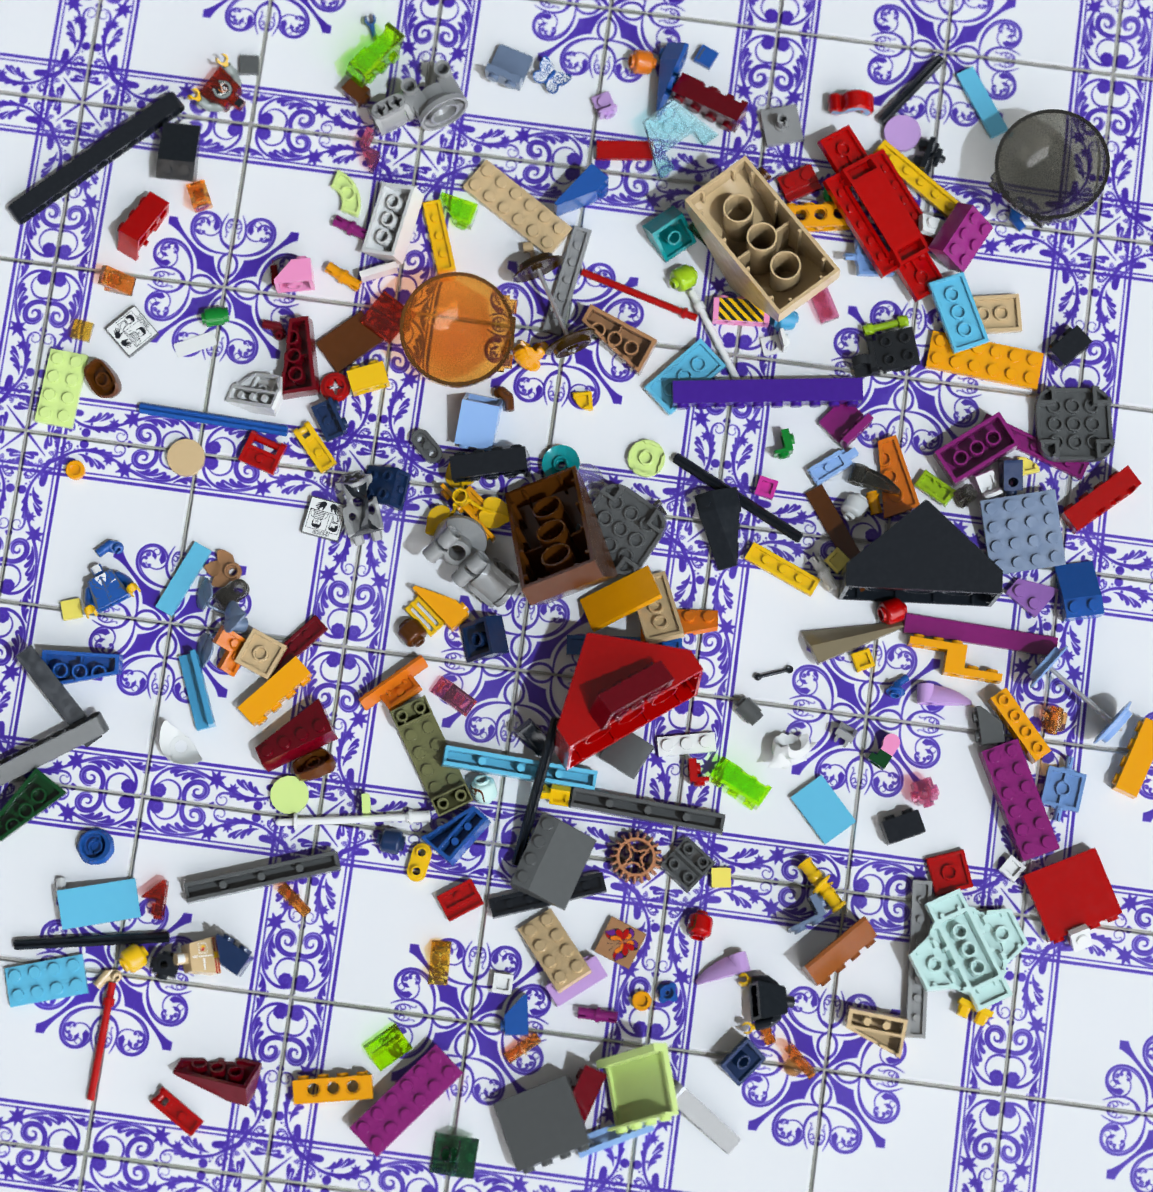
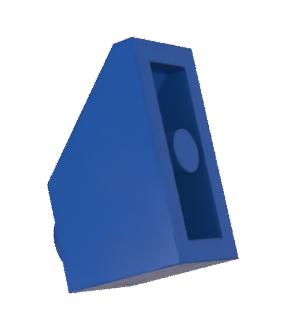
M523 995L504 1015V1020H501V1032H505V1036L529 1035L528 995Z

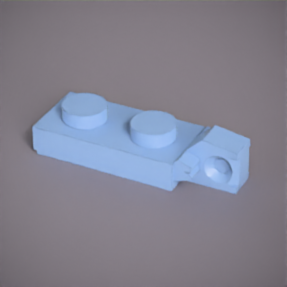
M855 447L848 452L844 449L838 450L809 468L807 472L818 487L849 468L853 464L851 460L857 457L859 453Z

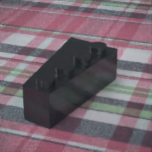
M521 444L512 445L511 448L507 449L495 447L492 448V451L474 450L471 454L458 452L454 456H449L451 477L454 483L480 481L481 477H484L486 480H497L501 475L508 477V479L516 478L518 474L532 477L530 455L526 447Z

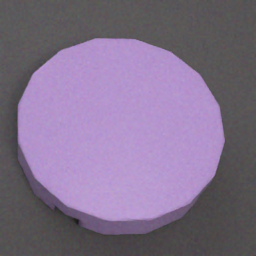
M907 115L892 117L884 128V140L899 152H907L913 149L921 137V128L918 122Z

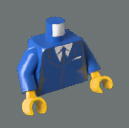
M97 564L90 569L94 578L87 581L88 586L85 589V615L87 619H89L91 613L98 616L97 611L101 613L130 597H134L133 592L135 590L141 592V589L130 577L120 571L113 572L110 569L104 572L101 564Z

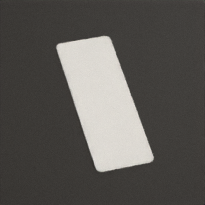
M213 331L176 343L173 346L177 357L180 358L217 345V341Z

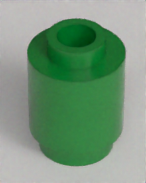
M227 307L204 308V312L201 313L202 323L206 324L207 327L225 325V323L230 322Z

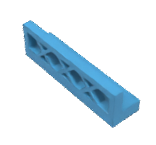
M195 649L190 650V654L178 657L196 730L201 731L216 727L198 652Z

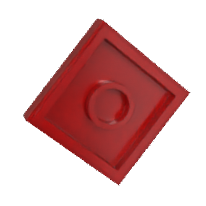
M964 849L925 858L935 896L947 894L959 888L964 890L973 887Z

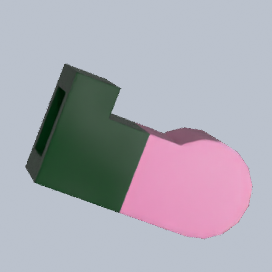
M895 734L886 735L882 740V747L878 753L872 752L867 761L883 771L900 745L899 737Z

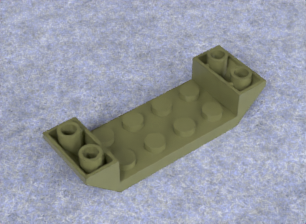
M425 695L390 711L438 817L474 801L460 770L441 766L444 747H446L447 742Z

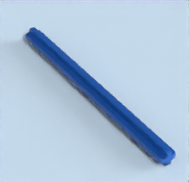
M140 403L139 413L248 431L254 430L280 436H287L288 434L287 425L148 403Z

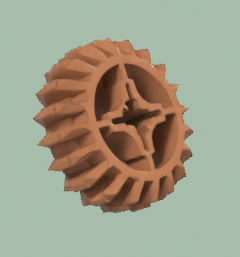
M636 831V837H633L632 833L628 832L629 839L621 835L623 842L621 843L619 840H616L615 843L619 847L612 846L611 848L616 854H610V858H615L616 861L610 862V865H617L613 869L614 873L619 870L621 871L618 875L619 879L626 875V883L629 881V877L633 878L632 884H636V878H639L641 884L644 883V876L650 881L649 873L656 876L657 873L653 868L660 869L661 867L656 862H661L662 858L656 857V855L661 854L662 851H655L659 844H651L654 840L653 837H650L648 841L645 840L647 833H644L643 837L640 838L639 831ZM639 842L646 845L647 848L636 850L631 843ZM625 846L629 853V858L621 863L620 852ZM632 852L636 853V855L637 853L642 854L639 858L640 864L633 861L629 862L633 857ZM651 852L652 863L646 869L643 858ZM635 865L642 873H630L624 868Z

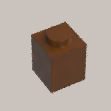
M354 75L341 87L342 95L358 108L362 104L366 105L371 98L370 88Z

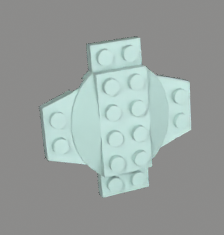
M960 888L926 903L924 906L933 923L931 924L928 937L908 955L925 992L955 989L965 993V995H969L977 1012L1012 996L1013 994L1004 978L1007 971L1006 967L1029 943L1011 908L979 912L975 910L976 908L968 906Z

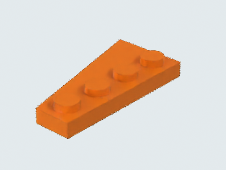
M896 435L879 440L878 450L884 519L913 510L920 503Z
M677 609L684 635L691 633L697 635L718 631V610ZM641 628V642H646Z

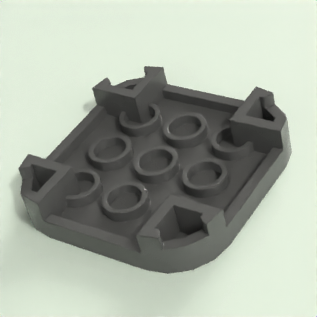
M1054 385L1042 391L1036 399L1034 407L1036 443L1042 457L1052 462H1098L1105 459L1115 444L1112 430L1111 396L1108 397L1104 391L1099 389V386L1093 385L1091 388H1055Z
M610 484L604 486L599 491L600 493L592 506L617 573L620 575H630L643 567L667 529V520L659 508L629 487L622 484ZM577 524V526H576L575 529H576V530H579V529L581 530V528H580L581 525H580V524Z

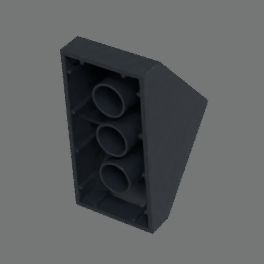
M925 500L846 563L839 576L838 600L882 602L898 598L904 603L991 607L1003 592V570L932 503Z

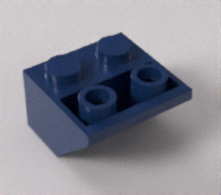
M225 933L223 936L217 934L216 942L220 965L236 976L241 977L254 959L251 956L252 951L241 944L239 947L234 944L236 940Z

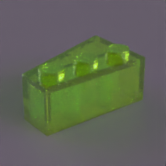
M389 22L384 26V32L380 36L376 34L373 37L374 42L368 48L364 46L348 63L345 74L361 88L367 83L371 84L379 73L383 74L391 63L395 64L400 58L399 52L405 35Z
M724 756L709 775L710 782L718 788L722 786L728 790L726 793L733 799L738 797L743 801L742 805L751 811L752 809H758L772 789L771 786L763 785L758 781V778L753 775L750 776L741 767Z

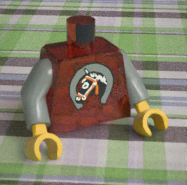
M221 53L224 61L220 62L218 58H215V61L223 65V68L219 67L200 92L196 88L190 89L195 93V97L187 95V98L189 100H196L198 105L209 112H228L232 106L241 111L246 102L240 98L242 95L240 77L232 64L228 62V56Z

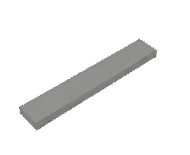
M575 225L573 226L553 293L554 301L564 323L592 230ZM550 303L542 332L561 337L562 328Z

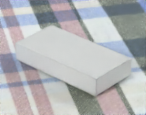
M396 261L361 270L359 273L361 281L364 283L398 273Z

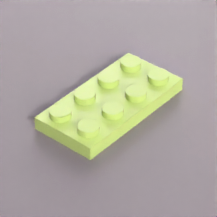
M51 348L34 420L36 423L73 429L85 377L84 368L88 364V355Z

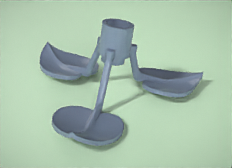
M205 577L197 592L196 602L198 608L204 610L207 606L225 615L224 631L226 633H231L232 631L246 632L248 619L245 616L247 614L236 601L231 600L225 611L210 604V600L213 597V587L210 580ZM217 632L210 633L209 635L203 633L199 638L197 652L202 668H205V665L212 656L214 650L212 637Z

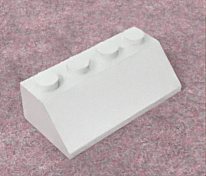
M382 182L361 252L385 262L396 261V264L403 265L424 194L415 186Z

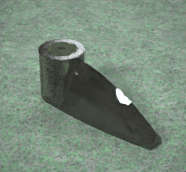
M852 464L847 480L848 483L862 488L900 495V489L885 475L863 464Z

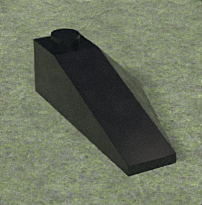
M737 487L711 490L695 495L698 513L718 570L721 571L737 566L739 550L738 530H740L739 515L742 506Z

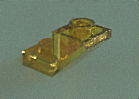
M432 940L428 984L447 986L452 942Z

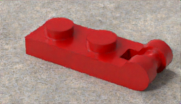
M162 1086L158 1090L157 1096L152 1097L149 1102L192 1137L204 1123V1120ZM166 1097L170 1101L164 1106L161 1102Z

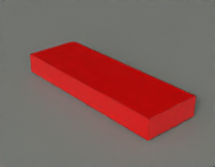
M597 141V161L653 160V141Z

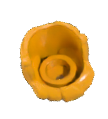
M521 340L520 344L516 345L513 349V358L523 369L537 371L541 366L539 361L545 355V349L548 347V344L543 341L531 347L529 343Z

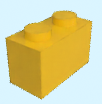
M374 360L366 366L361 367L357 365L346 371L354 397L390 387L383 361Z

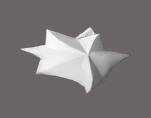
M781 733L779 736H775L771 746L774 757L768 768L781 767L782 769H787L793 763L807 761V753L817 743L810 744L808 733L800 737L792 733L789 735Z

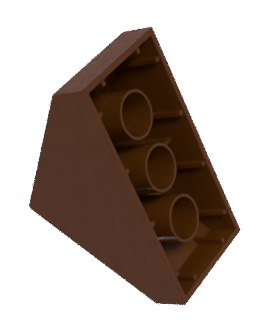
M576 466L505 493L521 590L530 606L548 604L618 577L584 481ZM577 524H580V525H581V526H580L581 530H580V529H579V530H576V529H575L576 526H577Z

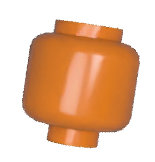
M637 49L629 55L628 67L634 74L648 75L652 69L656 68L657 60L649 50Z

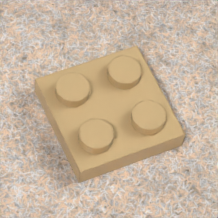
M253 628L234 662L269 680L288 647Z

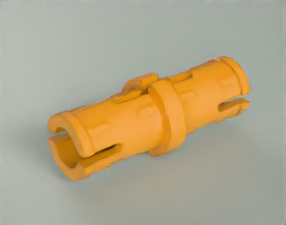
M333 262L327 265L325 272L336 278L340 284L347 285L355 292L359 290L362 281L349 274L348 270L345 269L344 271Z

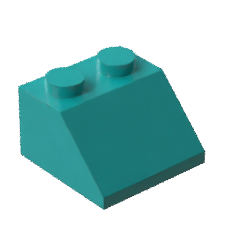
M673 205L642 226L648 239L665 262H668L697 242L683 213Z

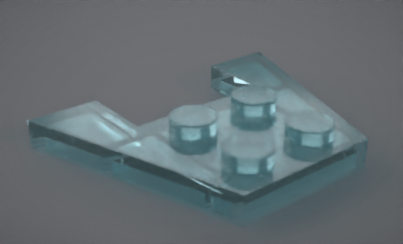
M675 100L669 101L643 121L659 179H662L675 169L666 152L689 134L694 132L703 146L719 135Z

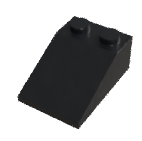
M163 122L157 157L156 178L196 182L201 126Z

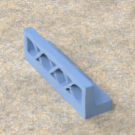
M614 1123L588 1133L590 1140L594 1141V1144L589 1145V1150L581 1153L578 1152L579 1157H585L655 1129L653 1125L645 1126L644 1124L642 1129H628V1133L616 1134V1131L607 1130V1128L614 1127Z

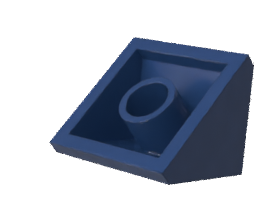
M745 1036L717 1065L740 1086L765 1061L766 1057Z

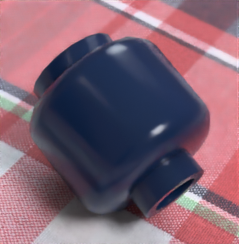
M386 827L382 833H378L376 844H380L379 849L381 852L397 855L399 851L404 849L406 836H403L401 830Z

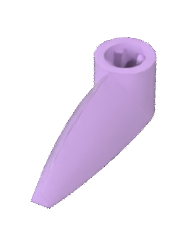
M932 683L917 684L918 705H972L970 699L955 690Z
M746 951L729 955L715 962L696 979V984L701 985L751 971Z

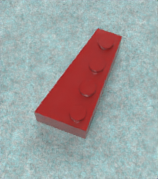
M1128 465L1118 472L1117 470L1108 476L1109 479L1103 483L1101 481L1095 485L1091 493L1085 492L1078 498L1079 501L1076 504L1070 503L1063 508L1064 512L1060 517L1073 534L1132 494L1142 484Z

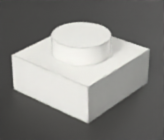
M1010 855L998 870L1014 883L1027 867L1013 855Z
M494 973L492 993L511 995L514 975Z

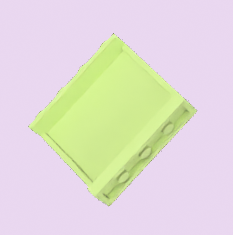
M652 1043L596 1061L597 1069H606L615 1122L614 1127L607 1128L608 1131L624 1134L628 1133V1129H642L644 1124L645 1126L656 1125L658 1120L666 1122L672 1120V1116L679 1115L667 1043Z

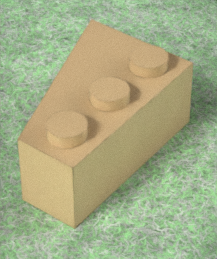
M848 1005L845 1027L901 1059L908 1023L907 1017Z

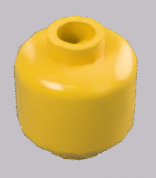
M131 944L120 952L118 961L125 972L135 973L147 965V956L149 954L143 945L139 947L137 944Z

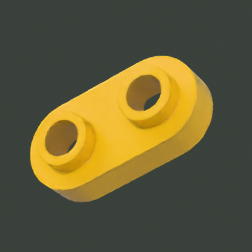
M419 843L413 848L408 864L407 875L414 882H420L426 877L431 860V848L425 843ZM419 850H425V855L419 856ZM415 868L420 869L419 875L413 874Z

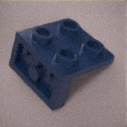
M369 465L366 474H372V482L367 489L368 500L376 496L378 504L387 505L395 510L402 511L411 474L400 468Z

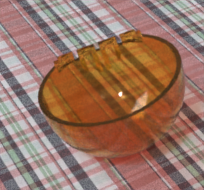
M449 272L426 280L409 296L400 317V341L406 358L421 376L435 384L450 388L474 386L489 379L496 372L512 369L513 355H510V352H513L516 323V317H513L512 314H516L517 300L510 299V295H503L492 283L470 273Z

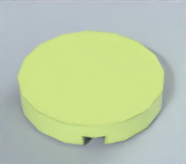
M647 439L633 444L628 452L627 461L629 468L640 477L648 478L655 476L662 470L665 463V453L662 447L655 441Z
M284 776L273 784L270 798L272 805L279 812L294 814L299 813L306 807L309 801V791L307 785L303 781H299L296 776Z

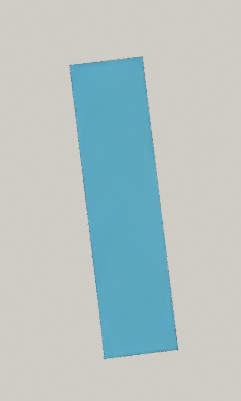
M972 66L957 73L956 78L989 137L993 139L1007 132L1008 128L974 67Z
M194 542L155 607L173 617L212 551Z

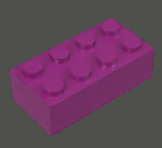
M1000 412L936 450L933 456L952 486L956 487L1017 449L1020 442Z

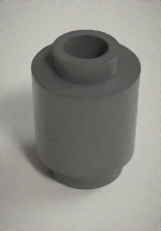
M743 697L735 704L737 706L735 711L752 726L764 716L761 713L762 710L750 697L747 699Z

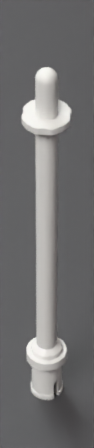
M409 809L406 813L298 818L297 813H294V818L277 819L275 823L277 826H294V830H298V825L406 821L409 825H413V823L431 822L430 810L413 811V809Z

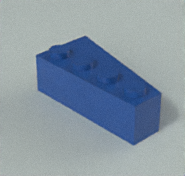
M42 650V659L63 685L122 674L123 655Z

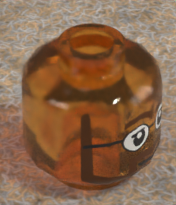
M1049 705V708L1043 710L1040 725L1046 729V733L1057 735V731H1064L1068 715L1064 712V708Z

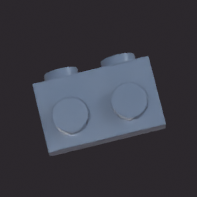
M501 44L498 46L491 64L488 63L485 68V77L492 82H498L510 89L520 91L533 58L528 54Z
M815 893L807 898L815 916L789 928V933L794 931L796 935L806 930L807 924L811 923L814 926L824 920L823 916L827 914L824 909L826 903L821 895L818 896Z

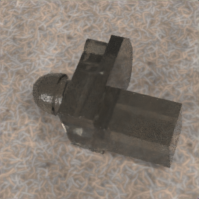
M968 483L953 492V500L961 509L968 507L972 501L979 497L977 490L974 489L972 484Z

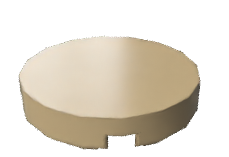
M192 439L178 440L172 444L167 454L169 467L177 475L183 477L196 475L203 468L206 459L201 445Z

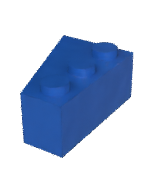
M472 806L446 824L440 825L431 833L425 834L421 839L451 866H454L491 824V821L475 806Z

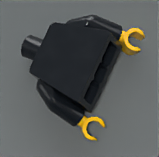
M746 973L739 975L740 978L744 977L747 979L746 982H738L741 987H746L747 985L749 987L751 1021H755L754 1024L749 1022L742 1024V1026L749 1025L751 1027V1030L743 1032L744 1034H750L754 1029L759 1031L773 1027L781 1021L783 1015L788 1013V1008L794 1007V997L786 996L785 986L779 985L769 975H752L751 977Z

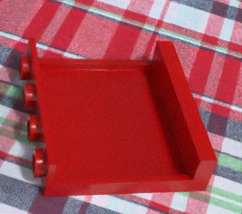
M1096 848L1089 849L1020 877L1023 884H1026L1048 937L1047 942L1059 943L1065 940L1064 936L1068 935V931L1086 924L1091 930L1101 926V921L1107 920L1109 923L1119 919L1118 915L1123 913Z

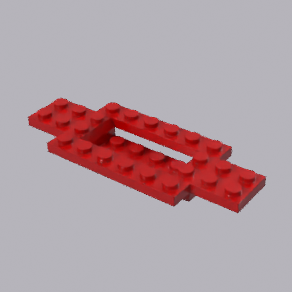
M850 125L819 140L817 144L836 173L824 180L822 184L879 277L882 279L896 271L915 303L930 295L927 284L943 278L928 254L931 251L928 247L934 238L920 232L919 216L923 212L884 149L867 155ZM850 187L854 188L891 249L889 252L850 191Z

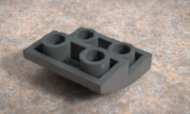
M631 733L605 748L599 758L615 767L621 773L635 779L654 746L636 734Z
M687 836L660 864V868L688 893L711 869L715 862Z

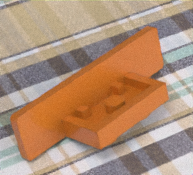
M419 655L407 665L395 671L386 680L381 681L372 690L366 692L359 698V702L366 711L381 700L390 711L400 707L422 691L414 676L426 669L428 664L422 655Z

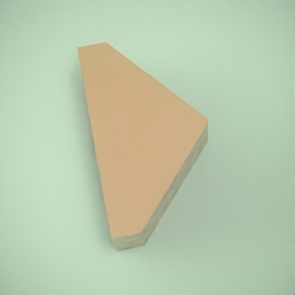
M746 155L684 199L688 215L729 286L777 322H780L839 278L840 269Z

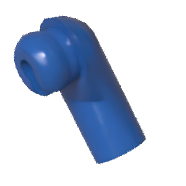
M1016 203L1010 208L1009 220L1020 232L1026 227L1025 223L1020 219L1024 208L1021 203Z
M107 540L95 551L101 558L107 552L121 554L124 546L121 542Z

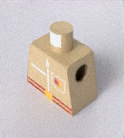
M216 936L182 945L181 953L173 955L174 964L183 965V971L187 974L209 976L220 974L221 967Z

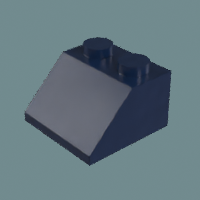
M502 615L483 616L460 625L467 663L495 658L509 653Z

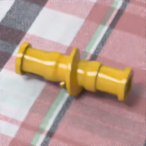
M811 857L805 859L797 866L799 870L801 869L809 882L814 885L815 888L812 894L820 893L824 901L832 908L831 912L833 914L847 904L846 901H842L836 890L831 886L834 882L828 883L830 874L824 877L822 872L813 864Z

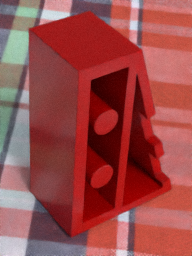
M151 191L146 197L143 196L141 198L139 206L131 210L128 219L122 222L117 229V250L135 261L139 258L138 251L142 245L146 247L149 243L146 239L153 231H157L169 212V202Z

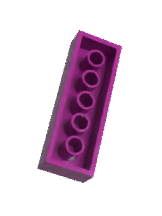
M1015 739L981 751L978 755L1019 861L1022 863L1059 849V844L1019 740Z
M436 1044L368 1109L350 1129L378 1157L464 1073Z

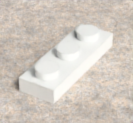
M715 732L657 737L658 757L716 752Z

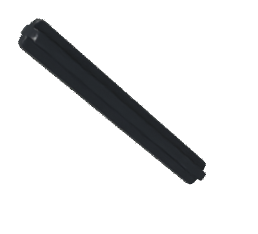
M937 55L878 116V122L885 125L944 64V58Z

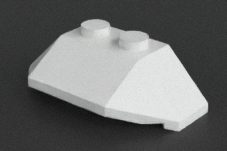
M256 372L239 383L232 384L225 401L251 413L276 416L283 400V377Z

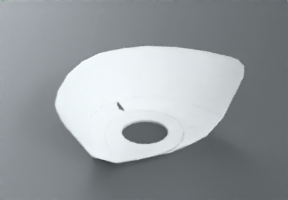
M165 720L161 726L159 737L160 749L163 755L171 762L177 764H195L202 761V757L193 742L184 733ZM179 740L185 741L187 743L186 751H176L175 744Z

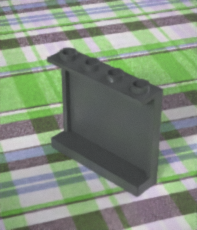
M570 1076L559 1077L493 1104L517 1172H524V1174L535 1171V1166L542 1165V1167L551 1165L553 1164V1159L560 1157V1160L572 1156L571 1152L576 1150L579 1153L590 1149L589 1145L594 1144V1141H591L570 1085L572 1084Z

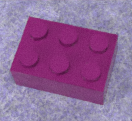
M958 202L928 248L949 270L965 272L993 229V226L974 205Z

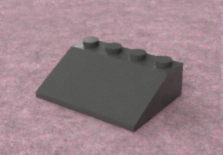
M542 812L511 879V888L565 911L597 840L567 823Z

